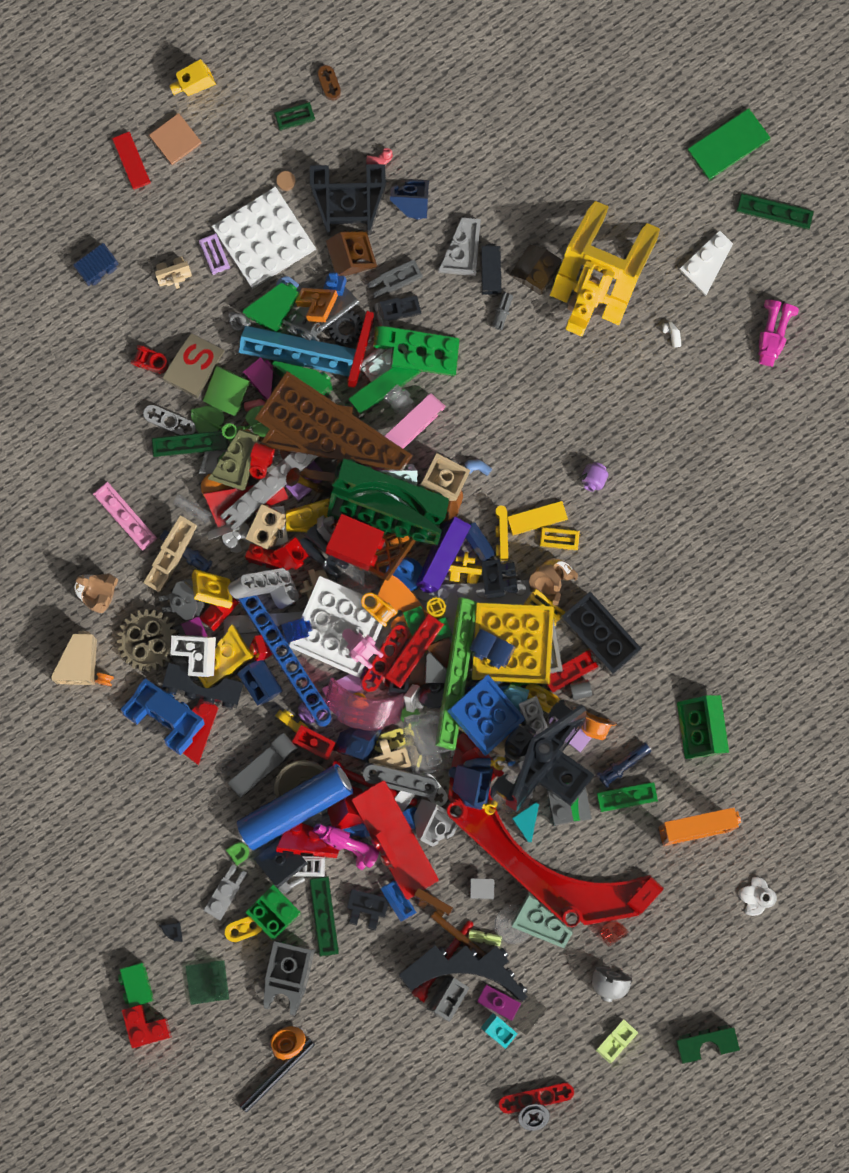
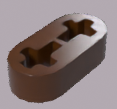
M328 65L322 66L318 70V78L324 95L328 100H337L341 95V89L332 67ZM323 71L331 73L329 74L330 81H327L326 77L322 76ZM329 85H332L334 90L337 89L335 91L336 95L332 96L331 93H328L330 91Z

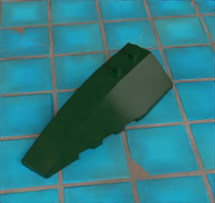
M334 487L327 517L333 516L335 520L339 521L341 514L384 531L385 535L386 532L395 533L396 537L404 538L410 536L415 541L438 545L442 530L427 518L393 497L375 489L347 492Z

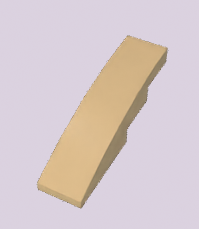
M180 515L162 544V550L152 564L153 568L143 582L144 584L159 593L162 592L188 546L197 527L196 524Z

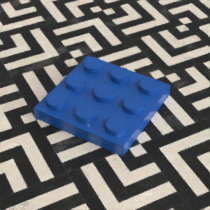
M489 675L481 679L447 711L484 756L489 754L525 720L524 716Z

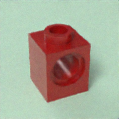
M296 537L285 542L274 551V554L286 571L294 568V570L298 569L304 564L303 560L308 557V554Z

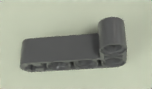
M285 733L281 734L271 743V746L236 775L228 785L240 799L243 798L259 784L260 780L265 779L274 771V768L283 764L292 753H295L298 750Z

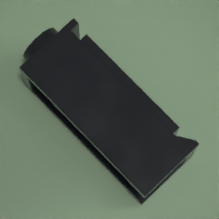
M486 244L482 246V294L500 295L502 293L501 246Z

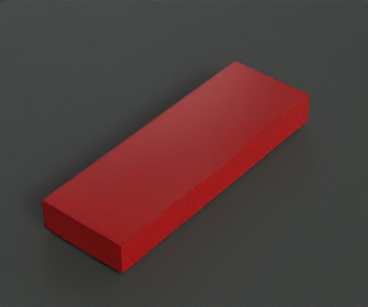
M130 131L112 138L133 190L150 184V179Z

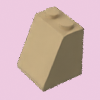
M78 631V634L72 635L52 674V681L56 684L95 685L97 639L89 631Z

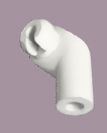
M672 322L663 323L662 331L663 333H670L672 347H681V337L678 328Z

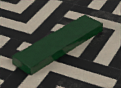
M743 193L740 194L736 210L738 213L807 230L810 229L814 214L812 210Z
M222 431L152 438L153 457L227 450L229 447L228 439L223 436Z
M329 876L309 879L320 957L339 954Z

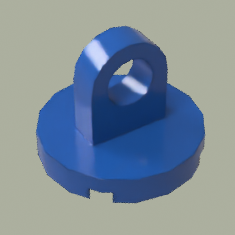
M404 557L393 573V576L405 584L410 591H415L419 588L415 584L421 573L422 566L415 559Z

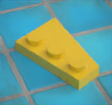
M330 498L286 511V531L307 532L313 525L317 524V518L323 515L327 518ZM335 520V523H333V524H331V525H333V526L337 525L338 521Z
M234 625L229 627L228 632L218 642V646L215 649L214 676H198L205 688L213 687L254 657Z

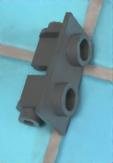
M291 314L289 321L282 320L290 333L294 335L298 333L306 340L310 341L313 339L319 342L316 335L322 330L320 323L307 321L305 317L298 314Z

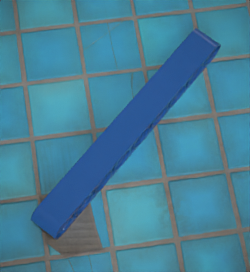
M258 596L237 599L258 633L262 635L268 649L315 723L319 726H327L331 721V712ZM255 601L257 604L255 607L249 608L247 603ZM259 617L267 619L263 624H259L256 621ZM271 632L277 634L273 640L267 638V635ZM280 648L287 650L283 656L278 655L277 651ZM290 664H294L297 666V669L290 672L287 670V667ZM300 680H305L307 685L300 688L297 686V683ZM310 696H315L317 701L310 704L307 702V699ZM320 712L328 714L324 720L318 719L317 715Z

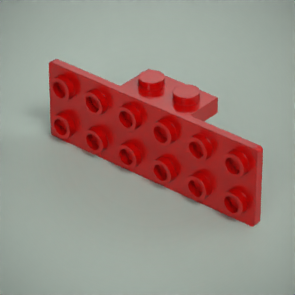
M384 780L351 799L372 838L373 846L379 850L383 864L389 868L405 899L409 900L415 896L418 888L425 890L439 881Z

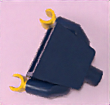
M499 756L496 760H491V758H473L466 760L464 764H460L457 767L453 766L449 770V777L454 779L452 789L459 795L465 806L479 810L483 808L488 815L495 812V809L489 806L497 807L498 803L495 800L487 802L493 774L491 766H494L497 770H502L505 766L498 765L497 761H505L504 757Z

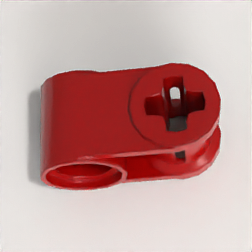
M137 345V353L134 360H131L132 365L159 374L165 373L168 370L169 364L163 354ZM158 360L164 361L161 367H155V363Z
M257 442L254 444L250 456L249 470L253 477L257 479L265 478L267 468L272 464L274 448Z

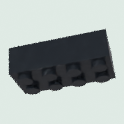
M591 591L561 617L564 624L611 676L616 674L642 650Z

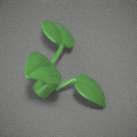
M204 406L191 410L192 421L199 433L218 431V429L222 430L223 436L230 440V444L241 429L248 430L252 428L253 433L258 434L260 437H265L270 430L255 419L263 406H256L247 413L246 420L250 424L249 426L238 427L231 423L221 427L225 419L224 414L214 406ZM224 452V453L219 457L218 462L220 461V459H222V457L224 456V454H225L226 452Z

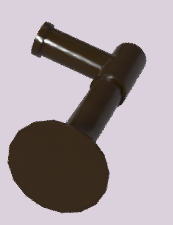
M294 467L290 469L286 475L288 486L292 487L298 483L317 492L310 504L320 501L323 495L329 497L332 494L330 488L302 477L299 468Z

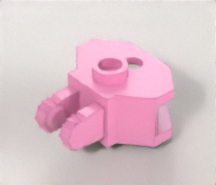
M350 628L343 631L342 637L348 642L349 655L356 662L360 661L371 669L373 666L368 659L373 654H377L380 658L383 656V653L374 645L376 642L369 635L365 637L361 633H355Z

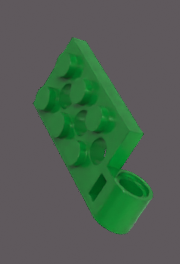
M385 326L375 327L373 347L392 349L390 367L456 376L460 338ZM399 344L406 346L407 351L405 354L398 351ZM417 347H422L425 350L423 357L417 355ZM435 350H440L443 353L442 359L435 357Z

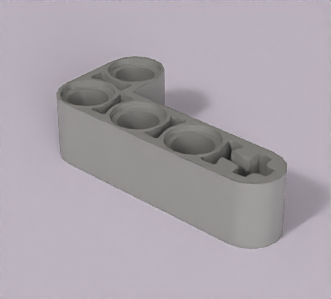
M284 568L246 574L228 586L230 594L236 599L270 593L275 605L280 609L286 608L299 599V594L292 577Z

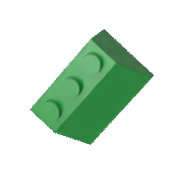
M708 695L677 702L685 759L729 753L721 695Z

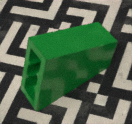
M280 283L244 309V316L273 332H278L283 324L282 320L287 318L299 295L298 291H296L297 288L290 283L286 285Z

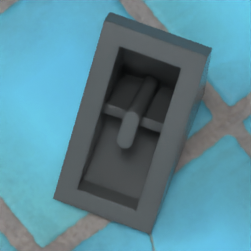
M427 650L425 652V682L445 683L447 669Z

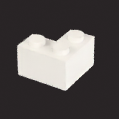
M171 636V655L189 656L188 676H214L216 637Z

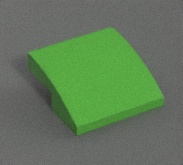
M216 366L203 401L226 413L237 416L250 380Z

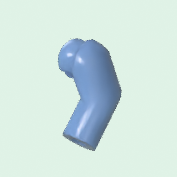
M479 459L465 462L464 467L471 470L469 474L474 470H479L488 476L492 471L490 466Z

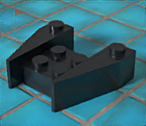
M366 164L367 183L346 184L329 183V165L310 166L311 191L328 236H330V224L367 223L368 235H371L386 189L385 164Z

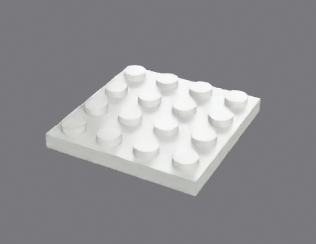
M276 187L212 226L252 289L316 250Z
M319 576L289 646L360 678L365 665L360 661L356 662L349 655L348 642L342 637V633L345 629L350 628L355 633H361L365 637L369 635L376 642L383 625L362 606L363 594ZM370 597L365 598L367 606L372 607L375 605L376 600Z

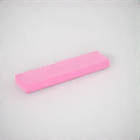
M108 482L93 493L142 551L157 539Z

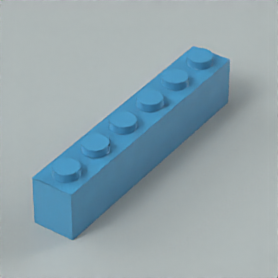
M245 326L241 335L239 353L349 376L356 349L315 340L309 341L301 337Z

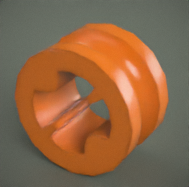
M97 673L98 679L95 680V683L112 686L111 680L114 679L113 676Z

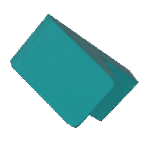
M494 1013L490 1015L481 1027L485 1033L505 1049L518 1034Z

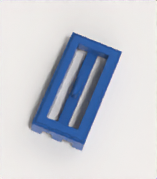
M395 880L380 888L400 922L417 913L410 901L404 898Z

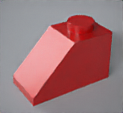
M303 725L300 726L292 741L326 761L336 745V742Z

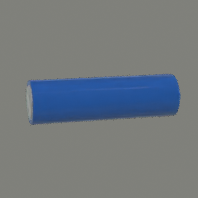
M338 764L322 771L238 820L237 827L240 839L252 850L268 843L353 794L348 777Z

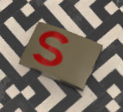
M191 333L163 377L164 382L198 399L225 350Z

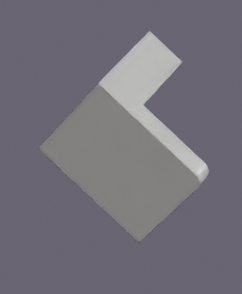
M471 879L470 899L494 900V879Z

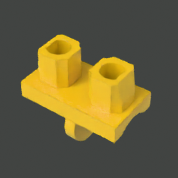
M465 552L464 557L456 556V562H453L449 569V581L459 582L460 573H468L467 583L477 584L479 575L482 573V566L472 565L475 564V558H469V552Z

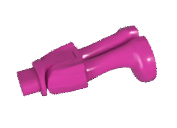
M765 300L764 307L768 309L769 314L765 330L760 333L758 355H760L758 363L773 367L774 361L778 359L787 340L784 338L789 319L792 316L798 315L799 308L784 303L777 331L773 333L776 318L782 304L775 300Z
M317 824L313 829V832L319 834L321 840L323 839L325 843L337 850L347 849L356 854V867L363 870L365 866L371 868L375 864L379 850L373 845L351 839L349 832L332 826Z

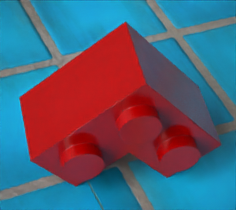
M143 1005L122 1010L132 1049L172 1038L167 1019L148 1023Z

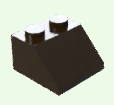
M529 244L509 276L541 295L561 266L562 259L547 249Z

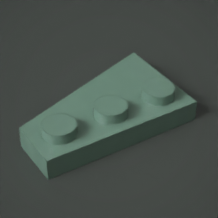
M529 892L511 922L513 928L562 948H565L573 934L572 928L565 926Z

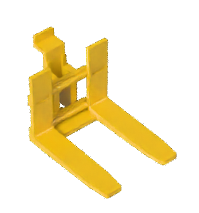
M597 201L587 210L571 239L550 296L566 303L572 290L578 293L576 296L577 301L565 329L579 336H583L594 308H597L599 302L607 304L602 318L614 324H620L636 282L656 244L660 228L646 223L625 260L591 246L608 210L607 205ZM584 265L580 278L576 281L580 268ZM593 270L603 273L600 284L590 281ZM612 279H617L611 295L607 294Z

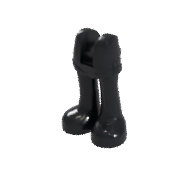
M315 524L304 534L306 538H302L299 542L306 553L317 561L326 573L338 579L341 577L342 572L336 564L343 569H347L349 563L326 554L328 556L326 558L313 546L314 543L325 553L328 545L318 532L317 524Z

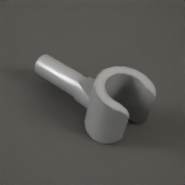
M301 877L290 884L285 882L278 889L282 893H287L294 886L304 882L305 878Z

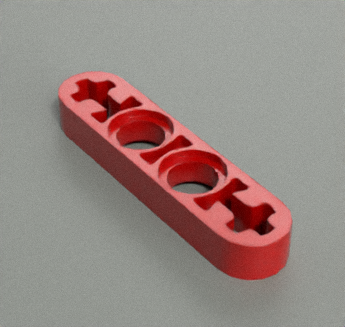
M396 625L388 633L379 648L383 656L380 658L377 654L371 662L373 667L366 670L360 681V686L364 691L373 692L379 687L408 638L409 634L405 626ZM402 629V634L404 636L399 637L396 642L399 643V645L397 646V644L389 641V639L391 638L392 640H394L397 636L395 630L398 631ZM386 645L394 647L393 655L388 656L385 654L384 648ZM378 661L384 663L385 668L382 672H377L374 668L375 663ZM370 671L373 674L380 676L379 679L377 677H374L372 683L374 684L373 687H366L367 683L365 682V680H370L373 676L369 674Z
M561 1083L507 1095L500 1099L499 1108L506 1114L521 1111V1108L516 1109L517 1105H512L510 1107L511 1110H507L506 1107H502V1104L505 1103V1099L513 1102L515 1101L514 1097L518 1096L520 1107L525 1108L526 1106L521 1102V1098L524 1095L532 1097V1104L537 1102L539 1105L544 1104V1106L568 1101L574 1096V1089L568 1083ZM563 1086H566L567 1089L571 1090L567 1098L564 1095H558L559 1100H555V1093L552 1089L557 1088L556 1092L563 1090ZM545 1090L550 1091L552 1094V1098L548 1102H544L540 1098L541 1093Z

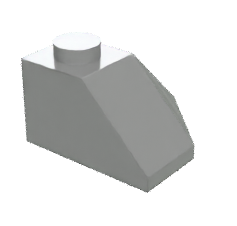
M424 799L421 800L414 814L417 838L432 847L439 844L438 841L452 837L458 827L447 816L446 809Z

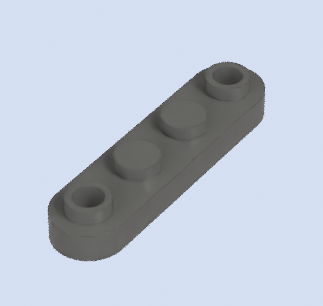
M377 763L365 765L362 772L365 781L368 783L377 784L384 780L391 789L424 797L435 796L439 789L438 783L433 777ZM374 769L376 771L375 774L370 775L369 771ZM427 783L431 784V787L429 789L425 788V785Z

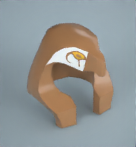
M550 558L535 569L529 583L532 590L537 589L548 599L552 600L553 605L558 606L561 596L559 593L561 580L574 579L576 581L578 574L565 561Z
M110 573L79 575L75 580L74 592L90 610L103 613L112 601L118 579Z

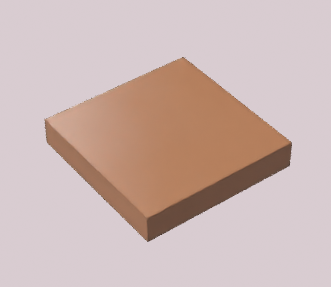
M179 113L149 135L171 165L202 144Z

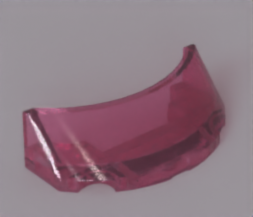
M330 678L325 703L340 722L353 728L373 731L384 729L385 726L391 724L395 725L400 721L405 702V693L389 699H367L347 691L334 678Z

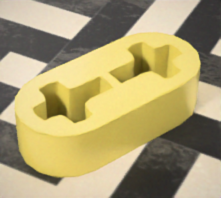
M395 729L381 734L378 740H390L388 745L390 750L404 746L408 742V733L404 729ZM398 732L401 735H405L402 743L399 740L392 742L391 739L397 737L396 733ZM375 746L377 752L383 753L381 747Z

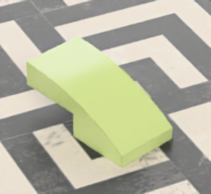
M623 1019L596 1051L611 1064L638 1032Z

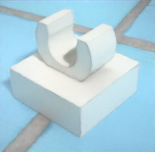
M412 684L405 694L406 711L414 712L417 707H424L418 700L420 686Z

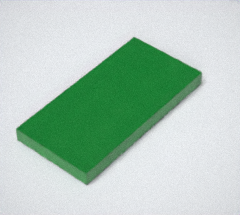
M749 108L688 148L687 151L708 180H710L769 141L771 137Z

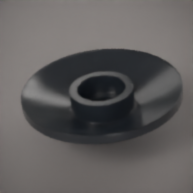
M425 683L418 691L420 704L431 709L441 708L445 683Z

